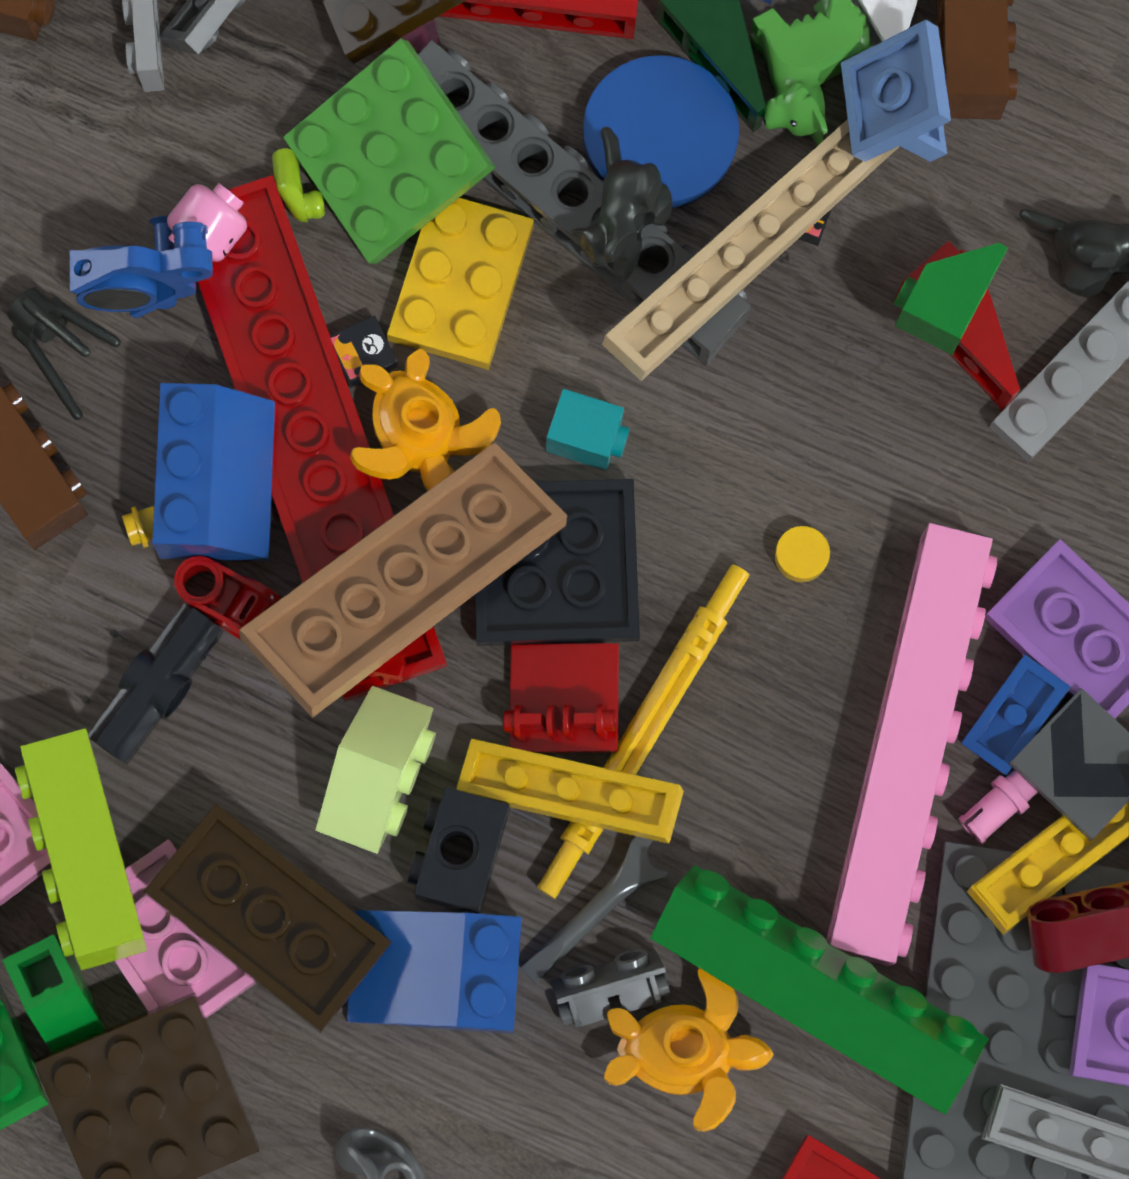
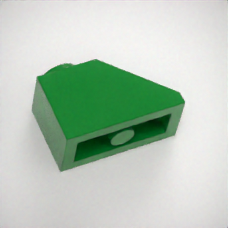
M996 243L927 263L918 281L908 276L893 304L902 309L895 327L953 355L1008 247Z

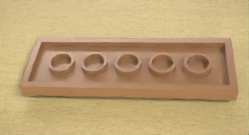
M494 442L240 629V640L313 718L565 527L567 514Z

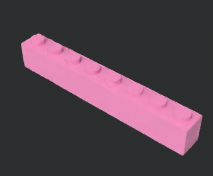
M932 523L928 524L920 538L826 938L827 943L851 957H859L870 963L885 967L896 964L897 956L906 957L910 947L913 925L905 923L909 903H918L922 894L926 872L917 868L922 848L931 849L938 823V818L930 816L934 795L942 797L947 785L950 765L942 763L946 742L955 743L959 732L962 712L954 710L958 690L966 692L971 680L974 660L967 659L966 654L970 638L978 640L981 634L986 609L977 607L982 587L990 588L997 566V557L989 555L993 541L992 538Z

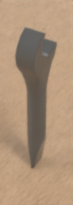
M636 836L630 843L623 863L606 886L520 968L534 984L549 972L622 900L641 887L663 880L667 876V870L658 869L649 861L648 849L655 840Z

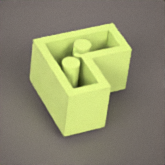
M375 686L370 688L338 747L315 831L378 854L387 834L397 837L408 809V805L400 803L402 793L407 795L411 793L421 763L425 764L435 740L436 732L427 730L434 708Z

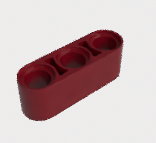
M1129 881L1044 899L1034 903L1027 910L1033 963L1039 970L1060 973L1129 958Z

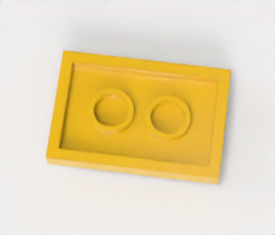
M458 198L422 227L387 333L388 341L417 350L423 349L431 354L489 370L534 228V219Z

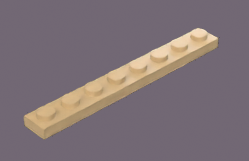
M847 119L605 335L602 345L642 381L900 146L866 162L852 156Z

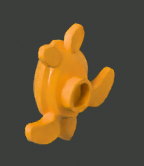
M418 349L407 358L405 371L388 373L378 365H362L359 373L360 381L366 387L376 392L372 419L375 435L383 449L357 447L352 450L350 458L353 465L359 471L381 479H396L405 475L409 470L421 473V480L428 492L454 472V469L448 463L451 455H476L492 444L501 427L500 414L495 408H490L473 422L460 426L458 410L452 399L437 385L425 379L429 370L430 359L427 352L423 349Z
M699 968L698 979L706 997V1008L704 1011L695 1006L685 1004L670 1005L646 1015L640 1021H637L627 1010L621 1008H614L608 1011L607 1017L613 1034L622 1039L617 1048L619 1057L610 1061L605 1071L604 1079L609 1085L619 1086L636 1076L650 1087L668 1094L693 1095L703 1092L701 1104L693 1118V1128L697 1131L705 1132L715 1129L722 1123L736 1102L735 1087L727 1076L731 1068L743 1071L760 1069L770 1062L774 1053L759 1038L749 1035L730 1038L727 1030L738 1012V996L736 991Z

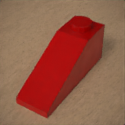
M948 241L908 276L918 281L927 263L967 251L963 249L958 251ZM907 277L902 281L895 298H897ZM987 288L953 355L950 356L1003 411L1014 400L1020 391V387L992 298Z

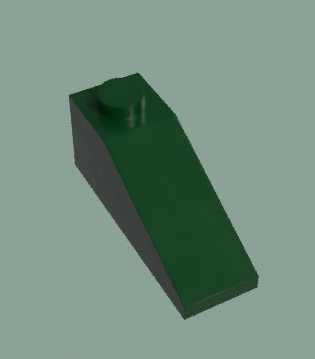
M657 0L655 20L693 63L700 65L716 77L718 83L732 98L737 114L752 132L759 129L762 125L766 105L740 1Z

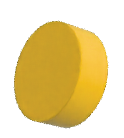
M797 526L786 531L779 539L775 549L777 568L786 578L795 582H809L819 577L825 570L830 558V547L826 538L818 530L808 526Z

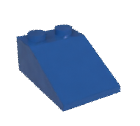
M356 910L358 916L392 943L349 997L347 1022L514 1034L522 917L453 912Z

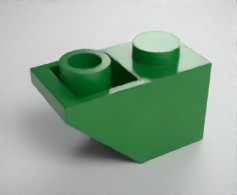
M53 934L2 960L26 1013L51 1052L107 1029L74 956L64 957L59 936Z

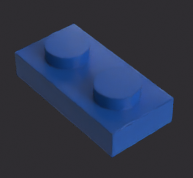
M1024 655L961 744L1007 776L1013 769L1009 763L1039 733L1071 686L1027 655Z

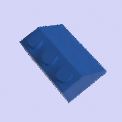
M160 383L152 544L160 559H189L195 556H204L212 560L269 561L275 401L216 384Z

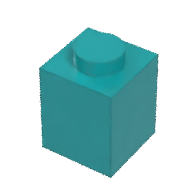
M563 389L546 438V452L607 471L611 456L621 458L627 443L630 427L622 425L625 408Z

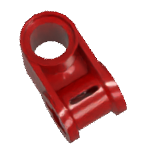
M195 556L183 561L177 568L174 576L175 589L183 604L185 603L196 609L223 631L239 640L242 627L282 599L279 594L262 583L247 576L239 575L204 556ZM205 573L215 579L214 589L204 597H195L186 592L188 581L197 574Z

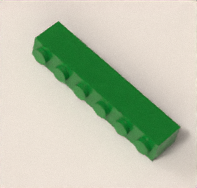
M696 865L676 885L650 937L653 941L944 1115L947 1114L989 1040L987 1036L978 1032L975 1026L968 1020L959 1016L949 1015L927 1002L925 997L917 990L908 986L898 985L878 973L868 961L847 955L827 943L826 939L817 931L798 926L778 914L776 909L769 903L760 899H752L730 886L728 881L720 874L710 870H703Z

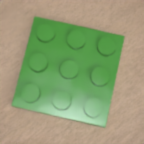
M401 38L283 137L367 262L371 264H378L496 168L410 42Z

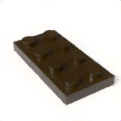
M217 804L213 806L144 890V894L320 1034L392 943Z

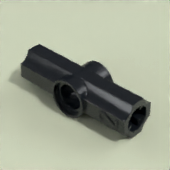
M184 603L151 649H144L131 662L120 680L119 693L104 710L95 726L91 728L92 730L88 734L89 739L128 765L161 718L167 719L181 704L192 685V675L206 659L213 646L219 641V638L224 633L223 630L205 615Z

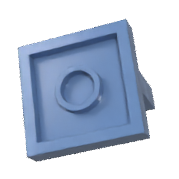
M924 20L841 62L852 156L866 162L898 146L929 162L947 155L944 124L951 121L938 26Z

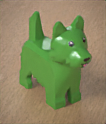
M821 0L813 5V9L817 14L814 19L807 14L802 22L799 19H795L791 26L773 8L753 18L751 24L753 33L750 34L751 43L756 51H760L763 54L771 82L775 88L774 98L768 100L765 104L766 109L763 114V121L766 129L786 128L795 136H811L816 146L824 141V135L827 134L828 129L824 117L825 101L820 85L842 73L841 62L873 47L866 16L851 0Z

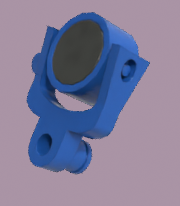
M157 216L149 220V223L154 226L155 250L141 246L122 245L100 246L87 250H70V292L76 294L77 303L85 308L105 312H130V316L136 319L156 309L172 308L176 306L177 299L196 294L197 281L213 276L212 251L207 249L208 226H203V223L181 222L175 224L172 231L167 224L168 216ZM172 232L174 235V243L170 239H168Z

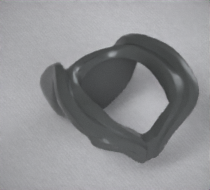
M355 1127L343 1134L336 1143L335 1160L343 1170L349 1173L363 1175L366 1179H384L389 1171L398 1170L404 1174L405 1179H426L420 1163L409 1149L384 1132L368 1127Z

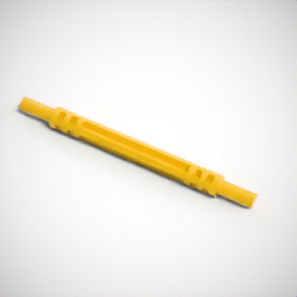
M731 564L707 606L698 608L694 618L689 623L685 633L677 643L673 653L619 740L618 752H612L603 768L633 775L637 774L701 665L706 660L710 650L717 642L719 635L726 627L727 621L724 618L750 576L747 571ZM571 821L560 837L564 843L538 884L537 889L547 896L556 899L582 854L589 855L593 845L604 829Z

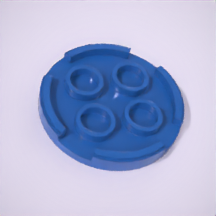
M673 56L642 57L614 69L593 91L588 101L583 121L585 154L594 174L601 181L605 179L607 174L601 130L607 126L614 131L619 139L622 160H635L641 164L653 163L657 166L661 174L662 183L668 186L672 194V208L693 203L709 194L718 186L730 168L739 139L737 111L729 93L725 91L716 80V77L708 70L689 60Z

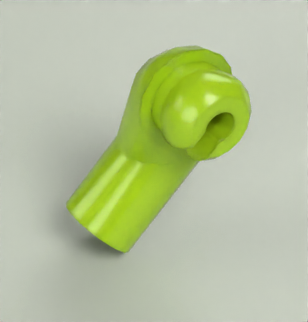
M289 148L279 149L272 155L274 180L280 197L294 219L308 223V219L323 218L326 214L323 196L318 190H313L309 193L303 192L299 161L294 152Z

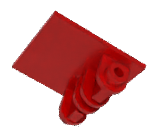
M619 643L511 645L510 710H505L503 720L504 731L509 732V747L534 753L618 752Z

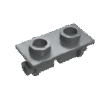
M644 949L628 950L617 955L614 959L615 962L594 968L591 965L575 966L565 970L561 974V978L551 980V988L558 1003L557 1007L563 1026L574 1023L576 1029L608 1019L607 1013L611 1010L608 998L618 995L621 1009L628 1012L661 1003L660 997L669 995L670 991L664 974L666 972L657 951L651 950L647 952Z

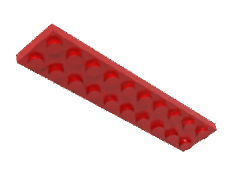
M271 175L228 189L244 202L238 212L246 219L247 229L223 260L219 262L213 261V276L198 281L235 390L275 401L272 496L302 583L315 575L317 568L323 569L394 517L381 478L359 471L351 461L350 456L354 448H370L274 177ZM434 626L408 645L404 659L406 660V665L401 682L391 680L388 685L383 683L384 680L366 677L342 695L344 702L367 695L372 686L384 689L447 667V662Z

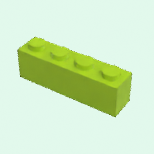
M86 728L20 746L25 765L15 767V772L23 800L33 797L38 816L28 819L36 850L47 849L52 868L42 871L50 903L61 901L66 921L56 924L64 957L75 954L82 971L148 951Z

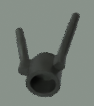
M29 288L16 298L8 311L9 320L19 328L14 337L29 351L71 416L75 420H80L83 416L82 411L38 345V339L42 343H47L57 336L82 357H88L91 354L90 349L64 327L65 320L112 347H119L121 341L104 328L68 308L56 296L49 299L38 288Z

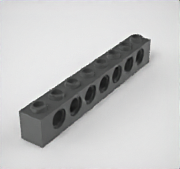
M431 40L418 54L446 96L460 95L467 100L464 105L455 109L496 167L482 180L526 217L534 219V223L635 308L698 253L696 249L689 245L681 247L666 235L668 230L665 225L661 227L649 224L641 232L642 247L639 260L627 279L620 280L615 276L614 262H608L601 267L592 264L590 258L583 252L582 247L578 245L579 241L571 235V231L575 228H587L594 224L599 217L602 207L604 180L601 181L587 169L588 164L586 160L570 146L562 148L549 138L547 128L538 118L530 113H526L523 116L509 104L508 96L498 85L489 80L483 83L472 74L468 62L452 48H448L445 51ZM489 127H498L507 133L502 139L496 141L487 140L480 135L483 130ZM535 159L541 161L546 168L539 173L530 174L523 171L519 166L526 160ZM567 192H576L581 194L586 201L580 206L569 207L561 203L559 197ZM652 257L660 260L665 265V269L659 273L650 274L643 271L638 263L645 258ZM742 289L681 345L706 367L747 322L751 304L747 302L748 296Z

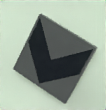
M1082 688L1009 763L1015 771L1090 841L1097 836L1129 801V732Z

